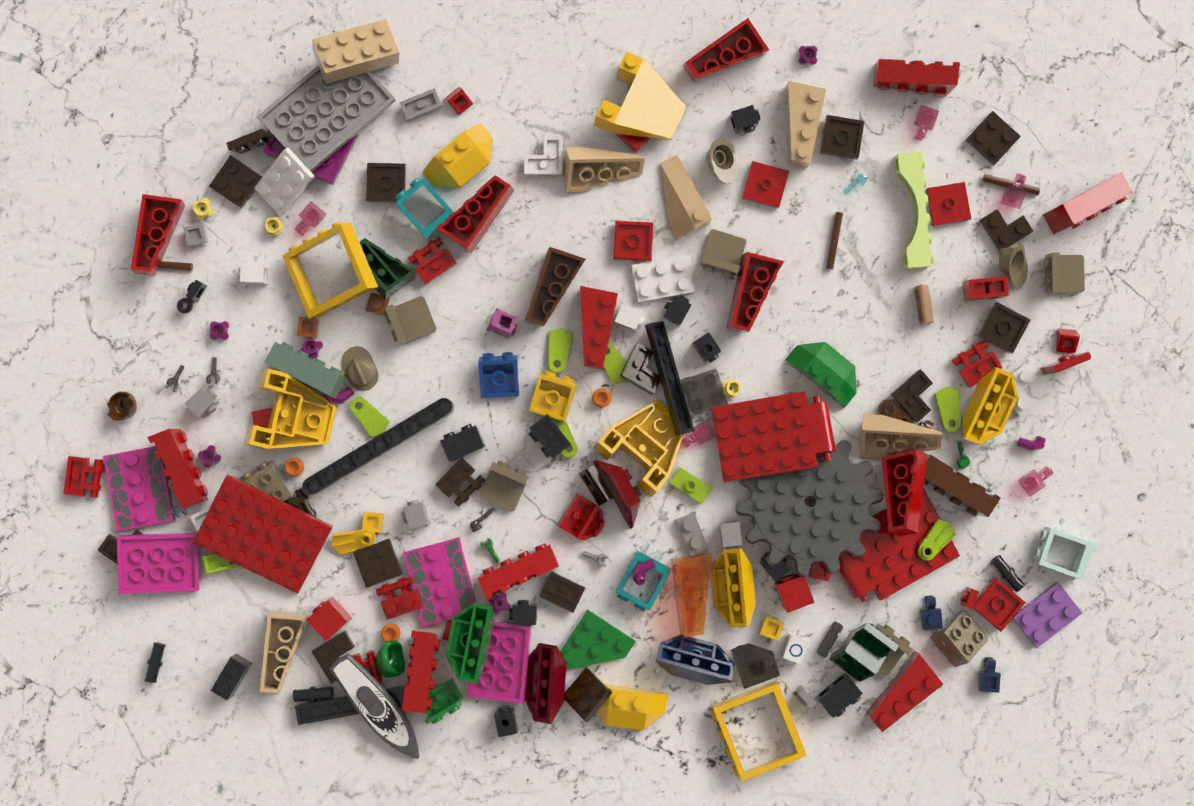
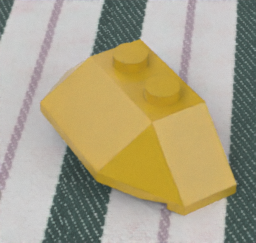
M481 123L467 129L438 152L422 172L435 187L461 188L490 164L493 137Z
M995 367L979 380L963 415L964 439L982 445L1003 432L1018 399L1014 374Z
M723 549L711 568L715 608L727 621L729 627H749L756 605L752 564L742 549Z
M605 684L613 693L597 711L605 725L644 731L665 714L668 693Z

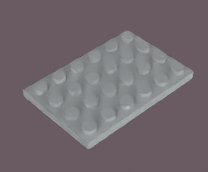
M318 65L259 114L257 118L285 149L289 148L310 172H313L396 100L371 72L326 84Z

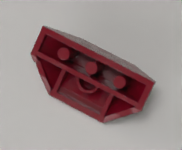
M600 460L592 461L614 496L613 500L629 529L633 528L641 502L639 497L642 494L637 485L633 487L629 481L633 478L628 469L623 470L620 466Z
M538 643L529 655L525 701L532 714L533 721L552 724L564 703L567 663L557 645Z

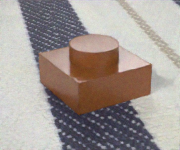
M371 292L365 311L384 316V313H386L385 307L388 306L390 298L385 300L381 295Z
M299 317L297 336L317 338L319 319Z

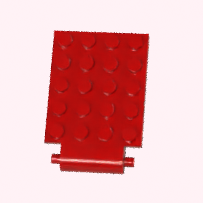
M805 391L712 407L723 482L727 483L817 468V455H823L824 461H831V453L836 452L828 402H822L821 396H814V403L807 404Z
M923 488L918 533L905 536L890 533L888 531L887 510L885 508L872 515V517L881 522L880 531L877 533L863 532L860 535V542L866 550L865 555L862 558H855L848 552L842 553L839 556V573L853 598L859 597L862 602H865L869 599L866 593L873 590L878 600L881 601L960 557V554L951 539L933 559L923 560L919 557L918 547L936 519H940ZM926 548L925 554L929 555L930 550Z

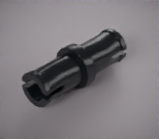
M1001 555L991 560L990 563L1000 572L1001 578L1003 580L1006 579L1015 592L1020 591L1026 585L1017 576L1015 569L1010 567Z
M153 642L151 656L147 660L148 668L144 679L145 682L157 683L159 669L163 665L162 657L166 644Z
M311 686L310 689L293 690L294 702L308 700L316 702L318 699H333L334 697L332 686L320 688Z

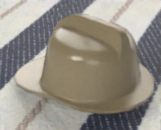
M719 138L711 144L706 155V161L721 182L731 184L739 176V166L735 150L729 140Z
M1022 244L1017 245L1015 248H1002L999 251V268L1010 276L1011 283L1015 288L1023 286L1028 274L1025 248Z
M359 346L346 350L342 358V366L349 383L357 390H370L378 381V371L368 350Z

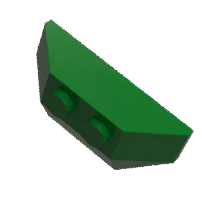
M826 342L797 345L785 359L843 408L857 394L855 365Z
M474 602L453 617L446 657L458 680L474 684L479 682L487 661L494 625L493 606Z

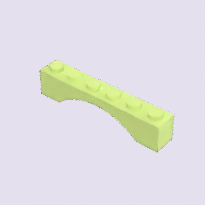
M921 152L898 153L894 157L895 175L907 189L914 209L912 235L903 250L904 270L924 269L930 267L934 260L933 252H930L929 245L932 243L931 233H928V225H930V216L926 212L928 196L925 195L924 190L927 181L926 176H923L922 169L925 167L924 157H921Z

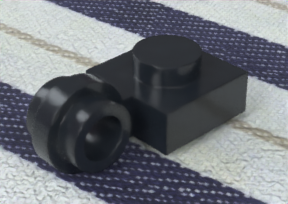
M198 280L192 282L187 288V298H182L177 302L178 311L184 314L190 313L193 309V304L195 301L198 302L207 285ZM187 303V307L183 309V304Z

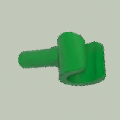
M959 441L957 445L961 458L956 460L960 469H964L970 465V460L964 453L962 441Z
M487 538L490 545L485 547L482 542L480 545L483 549L489 551L496 563H499L501 560L493 549V541Z

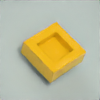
M365 511L363 514L362 530L369 529L373 532L382 533L384 513Z
M766 615L759 634L778 641L784 622Z

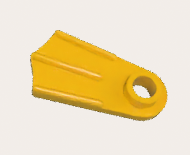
M369 529L333 533L332 547L341 556L374 544L376 535Z

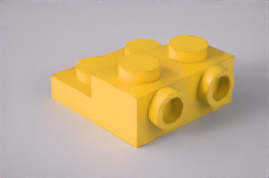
M545 370L544 373L541 372L539 374L529 411L544 416L548 414L551 418L566 422L577 383L574 382V378L563 376L562 379L555 377L556 373Z

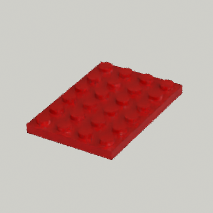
M227 474L192 543L298 594L333 526Z

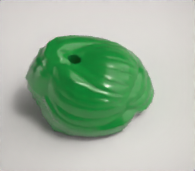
M391 640L385 642L378 650L376 665L382 676L386 678L396 677L405 671L403 648L398 641Z

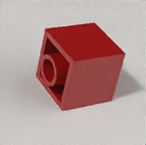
M794 573L782 577L778 582H774L782 607L787 613L815 603L805 577Z
M332 597L326 602H321L306 621L327 641L347 624L352 617Z

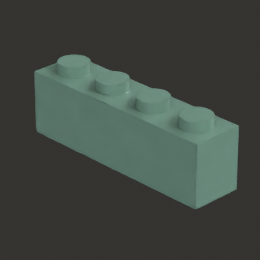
M275 342L264 361L265 363L331 397H337L346 380L341 375L342 371L332 366L330 369L324 367L326 363L317 358L314 361L308 359L309 354L301 350L298 353L292 351L293 346L285 342L282 344Z

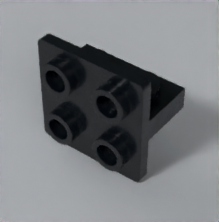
M548 414L529 427L531 432L528 434L535 443L537 441L543 446L541 451L547 458L551 456L553 459L571 445Z

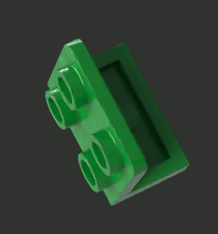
M453 678L430 691L429 698H432L431 710H427L426 724L430 722L435 724L443 719L445 713L449 712V714H452L460 709L459 706L462 705L461 702L464 697Z

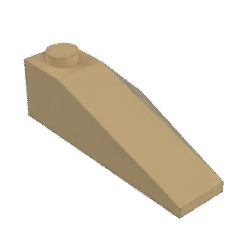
M565 147L566 192H585L591 190L590 187L600 184L605 186L608 185L607 182L618 179L621 181L641 175L645 157L590 147Z
M676 155L661 162L660 169L668 224L677 240L710 224L712 218L679 157Z
M863 414L861 457L881 459L889 454L914 449L922 452L941 449L942 432L884 415Z

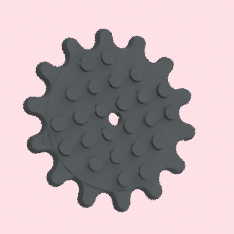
M841 440L835 446L836 452L831 453V461H824L823 455H817V468L739 481L742 486L749 489L750 497L746 501L738 502L735 506V511L740 516L751 517L754 523L752 529L746 533L745 540L749 544L763 541L769 545L770 550L767 555L769 565L777 566L784 558H791L795 562L796 573L801 577H805L809 574L810 567L814 562H821L824 564L827 572L835 574L840 570L839 556L842 553L848 552L855 558H862L865 555L866 550L860 542V535L863 532L877 533L880 531L881 522L870 515L869 508L871 505L883 501L884 494L879 489H870L866 486L865 478L872 473L873 465L869 461H863L859 464L852 463L849 460V453L852 448L849 441ZM806 497H811L815 500L813 507L805 505L804 500Z

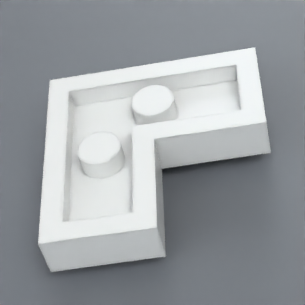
M544 136L543 155H524V175L562 176L563 136Z
M1023 363L1011 373L1014 374V382L1018 393V399L1013 411L1018 417H1021L1035 406V403L1026 394L1024 389L1038 377L1026 363Z

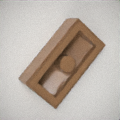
M918 285L914 288L919 324L933 323L928 285Z

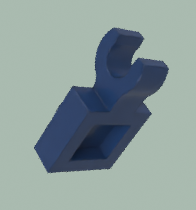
M933 595L925 596L926 609L920 610L922 629L943 628L941 609L935 608V597Z
M985 657V671H979L978 690L980 692L999 693L1001 673L995 672L996 660L993 657Z

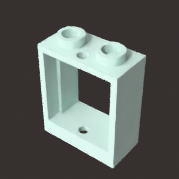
M1045 527L1039 535L1040 543L1038 548L1034 550L1033 563L1083 580L1095 543ZM1054 535L1080 544L1071 571L1045 562Z

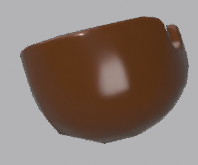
M118 391L111 396L107 403L109 407L107 415L114 421H125L136 413V400L129 392Z

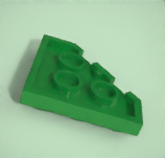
M587 609L560 652L567 663L566 665L574 669L626 658L636 640Z

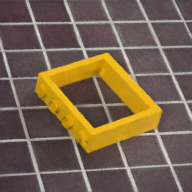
M336 222L331 225V229L319 231L317 233L318 236L315 238L310 237L303 240L302 245L293 246L288 249L289 252L282 255L309 319L321 317L378 287L351 223ZM339 234L360 284L318 305L298 256Z
M776 680L712 705L714 710L711 712L714 723L719 722L721 729L718 730L722 741L726 740L728 745L725 748L729 759L733 758L735 763L732 766L736 777L740 776L742 782L807 756ZM773 692L796 751L744 771L721 712Z

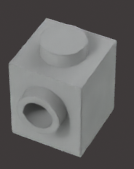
M200 388L184 404L197 418H203L206 414L210 415L217 409L216 405L219 401L216 399L217 395L210 388Z
M417 499L408 502V506L403 508L402 518L404 523H408L409 530L430 524L424 502L419 503Z
M739 521L719 523L722 547L738 549V545H743Z

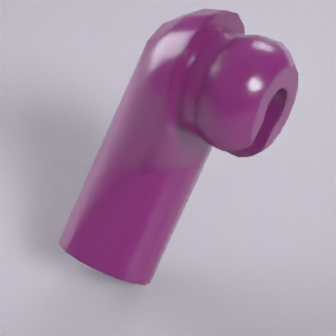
M348 386L341 393H338L336 398L325 394V397L329 403L342 404L355 393Z
M1037 436L1034 442L1019 437L1017 446L1028 450H1039L1045 447L1046 439Z
M649 559L635 567L633 581L637 585H643L646 572L656 567L653 559Z

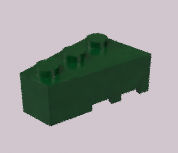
M366 238L359 242L378 287L375 289L385 300L415 279L417 270L406 266L401 260L390 256L385 250Z

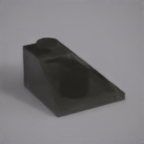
M749 643L739 645L730 650L744 689L780 676L773 651Z

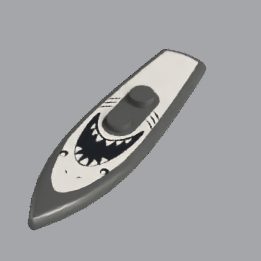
M350 654L337 659L331 665L330 671L364 721L384 742L395 750L418 759L420 755L415 732L397 702Z

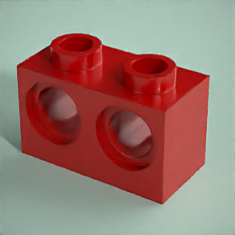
M1007 276L964 281V301L1009 296Z

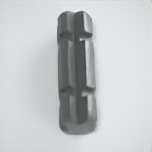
M836 621L833 622L831 631L829 630L823 639L822 646H819L817 654L824 658L827 657L829 648L831 649L837 640L838 633H841L843 625Z

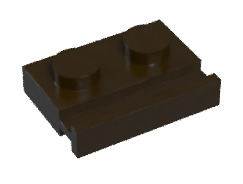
M594 465L579 473L599 506L614 498Z
M551 571L539 597L574 613L586 587Z

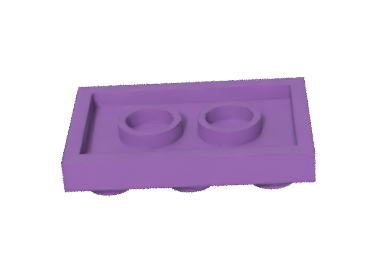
M1055 582L1020 609L1013 617V620L1033 646L1038 648L1081 615L1082 612L1060 583Z

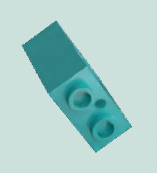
M417 177L409 184L411 186L406 192L402 190L395 196L397 200L394 203L418 231L427 238L436 230L437 226L443 224L449 218L453 211L424 177L421 179ZM423 185L444 208L424 228L402 204Z
M637 550L615 591L618 593L617 597L625 602L631 600L635 603L634 606L642 611H645V609L650 611L672 569L653 559L656 566L653 569L661 572L663 575L648 603L624 591L623 588L637 562L643 563L653 559Z

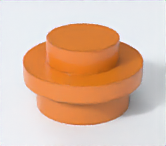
M603 388L597 389L592 396L593 403L601 408L608 406L611 402L610 392Z
M299 458L288 459L284 467L285 472L292 477L301 475L304 471L302 460Z
M393 623L385 625L381 631V636L386 642L391 640L397 641L401 635L400 628Z

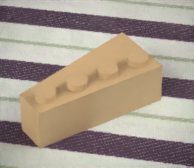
M788 81L785 87L788 164L807 168L811 163L826 89Z
M270 611L268 613L260 692L280 693L309 614Z

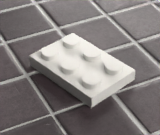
M286 148L254 189L279 216H282L314 178V175L289 148Z
M688 254L631 265L638 303L695 292Z

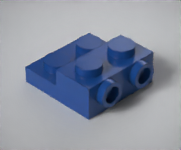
M504 352L502 356H494L493 353L482 354V357H479L478 360L481 398L519 396L517 355H513L512 352Z

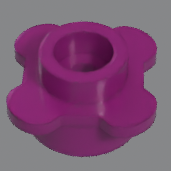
M801 46L799 48V63L801 65L805 63L815 65L817 63V47Z
M213 321L210 323V338L212 340L217 338L227 340L229 338L228 322L223 321L219 323Z
M308 337L304 341L301 351L315 359L318 357L319 350L323 348V343Z
M209 445L207 449L198 453V457L206 468H210L213 463L221 460V456L217 454L213 445Z
M500 593L488 600L493 606L494 614H498L502 610H509L510 604L507 602L506 593Z

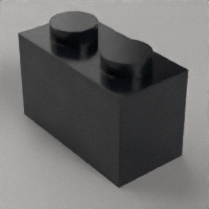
M472 424L461 427L462 431L457 434L452 431L443 435L444 439L440 442L449 462L486 447L477 425L472 426Z
M238 654L231 656L211 691L225 700H229L234 696L253 663Z
M844 672L820 692L816 698L831 717L834 718L835 716H841L846 711L845 708L850 704L854 705L857 703L863 693Z

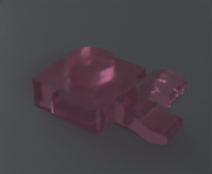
M924 105L919 107L914 121V125L919 126L915 139L922 141L926 136L927 129L932 130L934 128L939 113L938 110Z
M1019 173L1016 174L1013 186L1007 184L1000 202L1001 204L1017 209L1021 208L1027 193L1026 190L1022 189L1027 176Z
M310 201L298 215L303 220L294 230L303 236L309 226L315 229L327 214Z
M706 419L694 426L695 431L692 432V435L683 439L682 443L685 447H688L697 441L700 446L716 437V434Z
M1046 466L1038 473L1035 470L1030 471L1017 481L1027 495L1031 497L1046 486L1043 481L1053 475L1054 472L1050 467Z

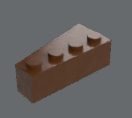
M552 247L547 249L527 310L525 322L540 327L545 326L586 260L585 258Z
M927 454L924 484L928 485L929 483L934 486L933 490L938 494L949 496V501L953 504L966 507L965 511L974 517L976 515L989 517L1001 497L996 494L990 495L985 493V487L974 482L970 483V479L959 472H953L954 469Z

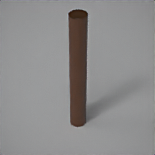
M984 174L982 178L983 182L1034 195H1039L1040 188L987 174Z
M835 212L826 269L833 270L843 217L841 212Z
M161 261L159 268L192 271L193 264Z

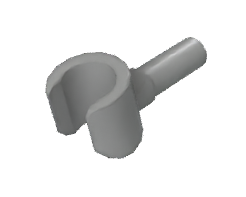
M583 551V556L597 561L600 566H607L600 562L602 557L609 559L605 554L594 555Z

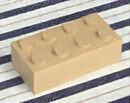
M386 19L312 39L313 52L326 84L399 63V50Z

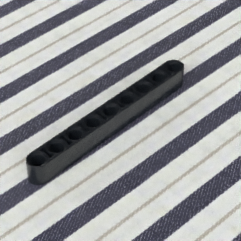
M441 398L305 479L302 484L303 491L310 495L320 493L449 416L454 411V403L450 399ZM446 401L449 403L450 408L447 412H442L440 405ZM428 411L433 414V419L430 422L424 420V414ZM414 421L417 425L414 432H410L407 428L408 423ZM394 431L400 434V439L397 442L391 439V434ZM377 441L383 443V449L380 452L376 451L374 447ZM360 451H365L367 454V458L363 462L358 458ZM344 461H348L350 463V469L348 471H344L342 469V463ZM329 470L334 475L331 481L325 478V474ZM312 480L317 484L315 491L309 489V483Z

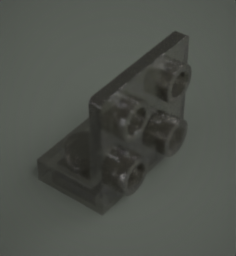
M717 369L680 380L691 416L710 411L715 406L728 404L726 396L723 394L724 389L722 388Z

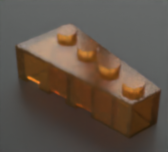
M706 553L671 558L680 635L683 637L704 635L706 602L708 599V584L713 554Z

